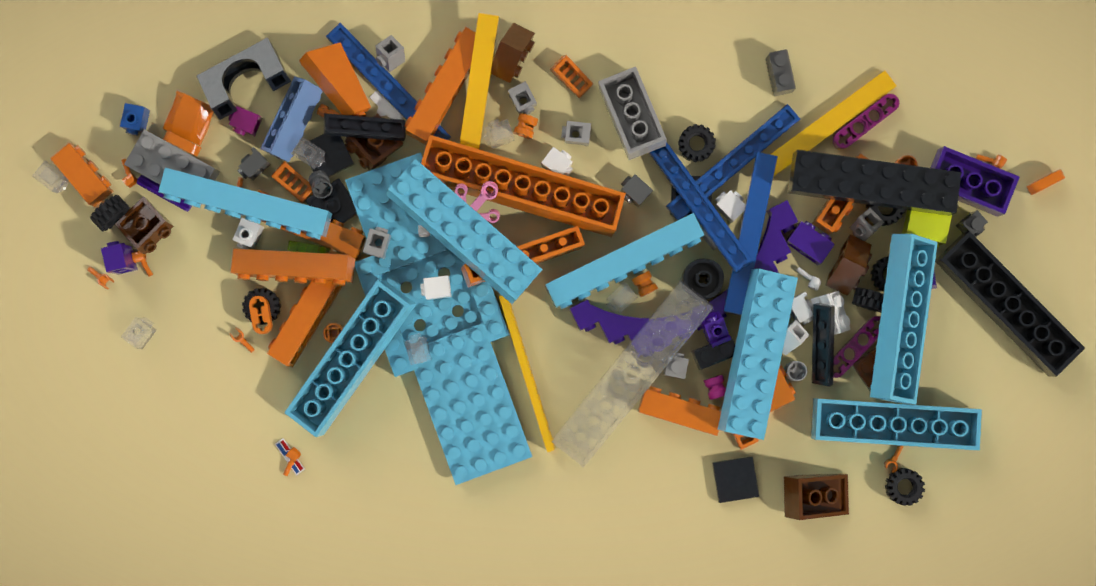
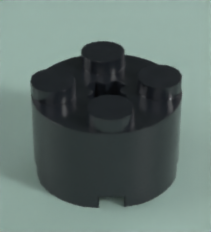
M705 258L694 260L686 266L682 273V287L687 295L694 299L706 300L712 298L723 287V270L713 260ZM699 275H700V276H704V275H705V276L707 277V278L705 279L706 284H705V283H701V284L699 283V281H698V280L700 279Z

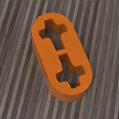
M168 130L163 138L168 143L196 157L202 149Z
M1059 169L1026 187L1030 195H1033L1065 179L1062 170Z
M255 296L249 302L252 327L258 334H267L273 327L269 302L263 296ZM257 300L264 303V306L261 307L262 314H259V309L254 307V304H257ZM261 316L263 322L268 323V326L264 327V331H262V328H258V324L261 323Z

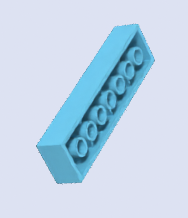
M415 159L389 187L386 195L511 304L518 299L543 270L418 160Z
M169 168L164 169L158 191L164 194L163 198L180 203L181 199H183L185 204L200 208L202 204L205 205L204 209L220 213L221 210H224L226 215L239 219L243 215L246 216L245 220L258 224L261 223V220L266 221L265 225L277 229L285 226L287 231L296 234L304 231L307 232L306 236L319 240L321 236H327L332 213L327 210Z
M694 213L545 284V287L555 308L560 306L562 310L572 305V300L576 298L581 301L591 295L590 292L595 289L599 292L608 288V283L613 280L615 283L626 279L628 277L627 274L633 272L635 275L645 270V265L649 263L653 266L662 262L667 254L672 257L683 251L682 247L686 245L688 248L699 244L701 242L700 238L704 236V233Z
M892 234L870 393L872 398L896 403L915 405L917 403L938 244L936 241L915 234Z
M751 269L717 430L764 440L796 290L797 277L763 269Z
M377 280L284 413L313 436L319 437L324 435L416 306V303L387 281Z
M813 398L811 439L980 451L982 409Z

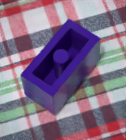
M801 221L793 229L786 243L816 265H820L835 244L831 242L832 238L823 232L820 234L815 231L813 224L808 221Z
M114 241L107 243V247L101 248L106 272L120 275L138 270L136 263L132 259V246Z

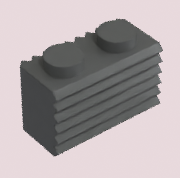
M788 50L770 52L765 61H767L766 65H768L767 68L769 69L767 72H769L768 76H770L769 80H771L773 96L792 93L796 86Z

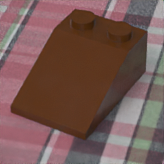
M848 474L784 476L785 517L806 520L849 515Z

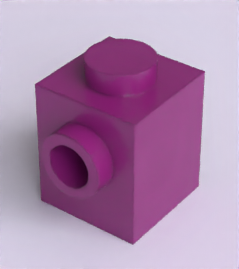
M236 106L238 111L230 114L228 118L230 121L229 125L234 128L233 132L242 136L247 133L255 137L263 118L258 114Z

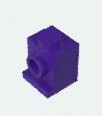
M719 312L708 313L700 319L705 337L712 347L731 340L724 318Z

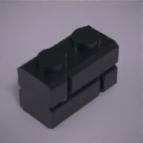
M731 337V340L715 347L708 344L691 351L698 370L732 358L735 344Z

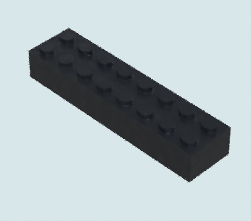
M796 150L792 157L788 193L951 216L957 213L962 172Z
M970 231L962 233L935 260L941 269L1048 377H1057L1085 349Z

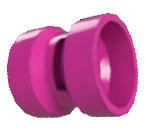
M723 375L703 380L705 387L709 388V400L725 396L726 387L723 385Z

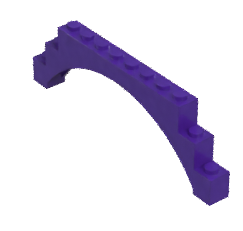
M788 200L766 211L769 217L764 236L758 248L754 269L779 273L773 261H776L778 264L788 259L786 255L791 253L781 233V230L786 233L794 229L793 224L798 222ZM728 289L699 308L668 317L636 318L622 316L593 306L588 300L569 310L580 331L584 329L585 332L596 328L595 323L598 322L608 343L613 342L616 345L626 340L624 336L627 335L637 356L643 355L645 358L655 353L654 348L661 346L663 349L673 344L672 339L679 337L681 340L691 335L690 330L697 328L698 331L703 329L700 319L705 317L706 314L719 312L723 318L727 317L726 312L723 310Z

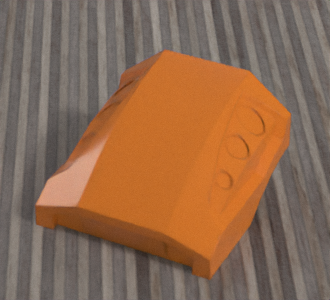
M177 91L163 130H168L201 146L214 112L210 105Z

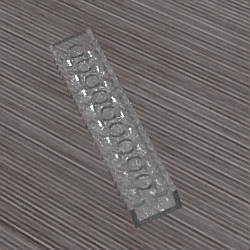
M680 280L556 433L552 443L582 467H585L712 311L713 305Z

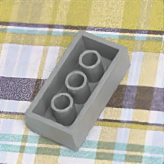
M636 67L598 81L600 93L628 160L666 146L667 139Z
M145 129L124 165L158 184H161L165 168L214 181L220 173L215 168Z

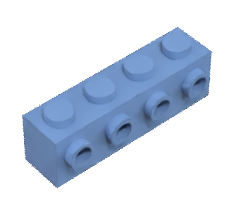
M294 76L260 149L278 159L289 162L295 154L297 144L303 137L306 125L312 118V113L316 104L320 101L323 90L305 79Z

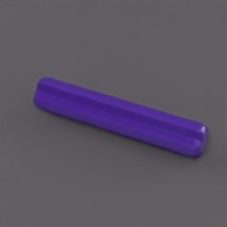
M140 175L137 180L139 186L161 198L164 197V194L158 192L160 184L144 175ZM163 198L187 212L192 207L185 204L183 199L179 203Z

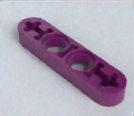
M887 94L837 132L832 139L833 145L840 150L849 147L899 107L898 97L894 94ZM886 99L888 101L893 100L892 107L889 106L884 111L881 109L887 103ZM871 110L878 112L879 119L877 121H872L869 118L868 114ZM858 122L863 125L862 133H856L853 130L854 123ZM847 133L852 135L845 140L846 145L838 143L839 135L841 137H844Z
M881 316L871 317L834 355V365L840 363V360L837 359L838 357L847 365L841 364L838 368L840 372H834L833 378L844 375L878 339L879 329H874L872 334L865 329L871 330L874 327L873 321H880ZM859 335H867L868 343L866 345L859 344ZM848 348H851L855 353L854 358L851 360H847L844 357V352Z

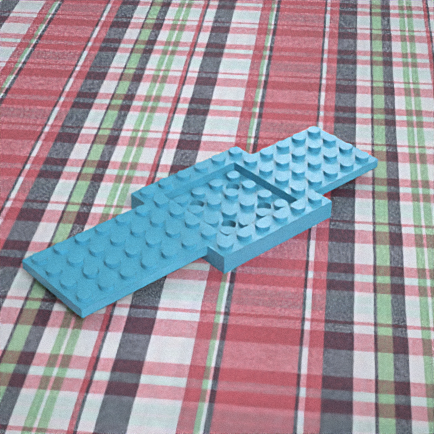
M420 152L346 179L345 182L366 239L370 228L376 230V227L387 229V234L391 235L385 259L370 256L356 261L355 269L365 296L377 280H385L416 303V306L385 348V352L395 377L411 371L415 372L455 485L533 456L491 344L493 341L510 335L492 286L487 282L467 287L461 271L465 263L431 233L428 237H419L418 226L420 224L386 195L389 187L415 159L421 163L423 156ZM377 239L375 245L381 246L382 240ZM448 268L450 271L449 279L452 297L427 300L421 294L420 284L424 283L423 278L439 277V270ZM410 282L412 290L409 293H403L401 290L402 283ZM457 305L462 306L464 309V313L460 317H455L452 313L453 308ZM419 319L424 320L426 323V327L422 331L416 330L414 326L415 322Z

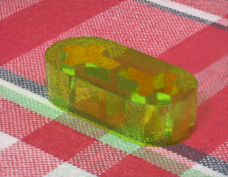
M289 241L287 251L326 253V247Z

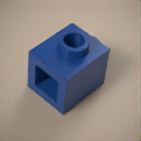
M125 103L120 127L126 130L125 133L138 136V132L142 133L144 129L146 130L150 110L143 106Z

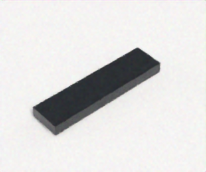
M324 114V135L405 141L406 139L405 120Z
M813 304L812 383L829 387L833 385L835 305Z

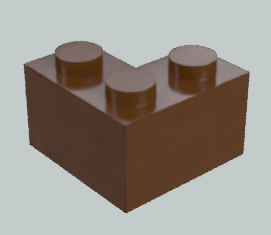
M513 23L499 43L492 62L491 74L508 83H511L514 77L518 78L523 68L520 66L521 62L524 63L528 53L532 51L535 42L532 41L535 33Z
M850 234L840 249L838 260L828 274L826 286L848 296L852 289L856 290L860 282V276L864 277L869 269L867 264L872 257V253H870L872 244Z

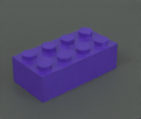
M946 146L937 150L930 167L962 172L958 201L997 217L1006 213L1020 178L1017 175Z

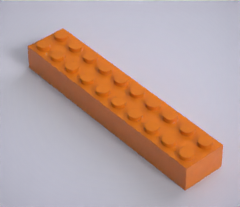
M429 135L421 161L423 166L453 191H455L458 184H465L468 188L467 195L478 197L481 194L483 184L487 181H492L497 184L498 193L494 199H487V201L571 226H578L581 229L612 237L616 231L626 194L433 135ZM491 186L486 187L488 191L494 190ZM462 188L458 189V192L460 193L465 192Z

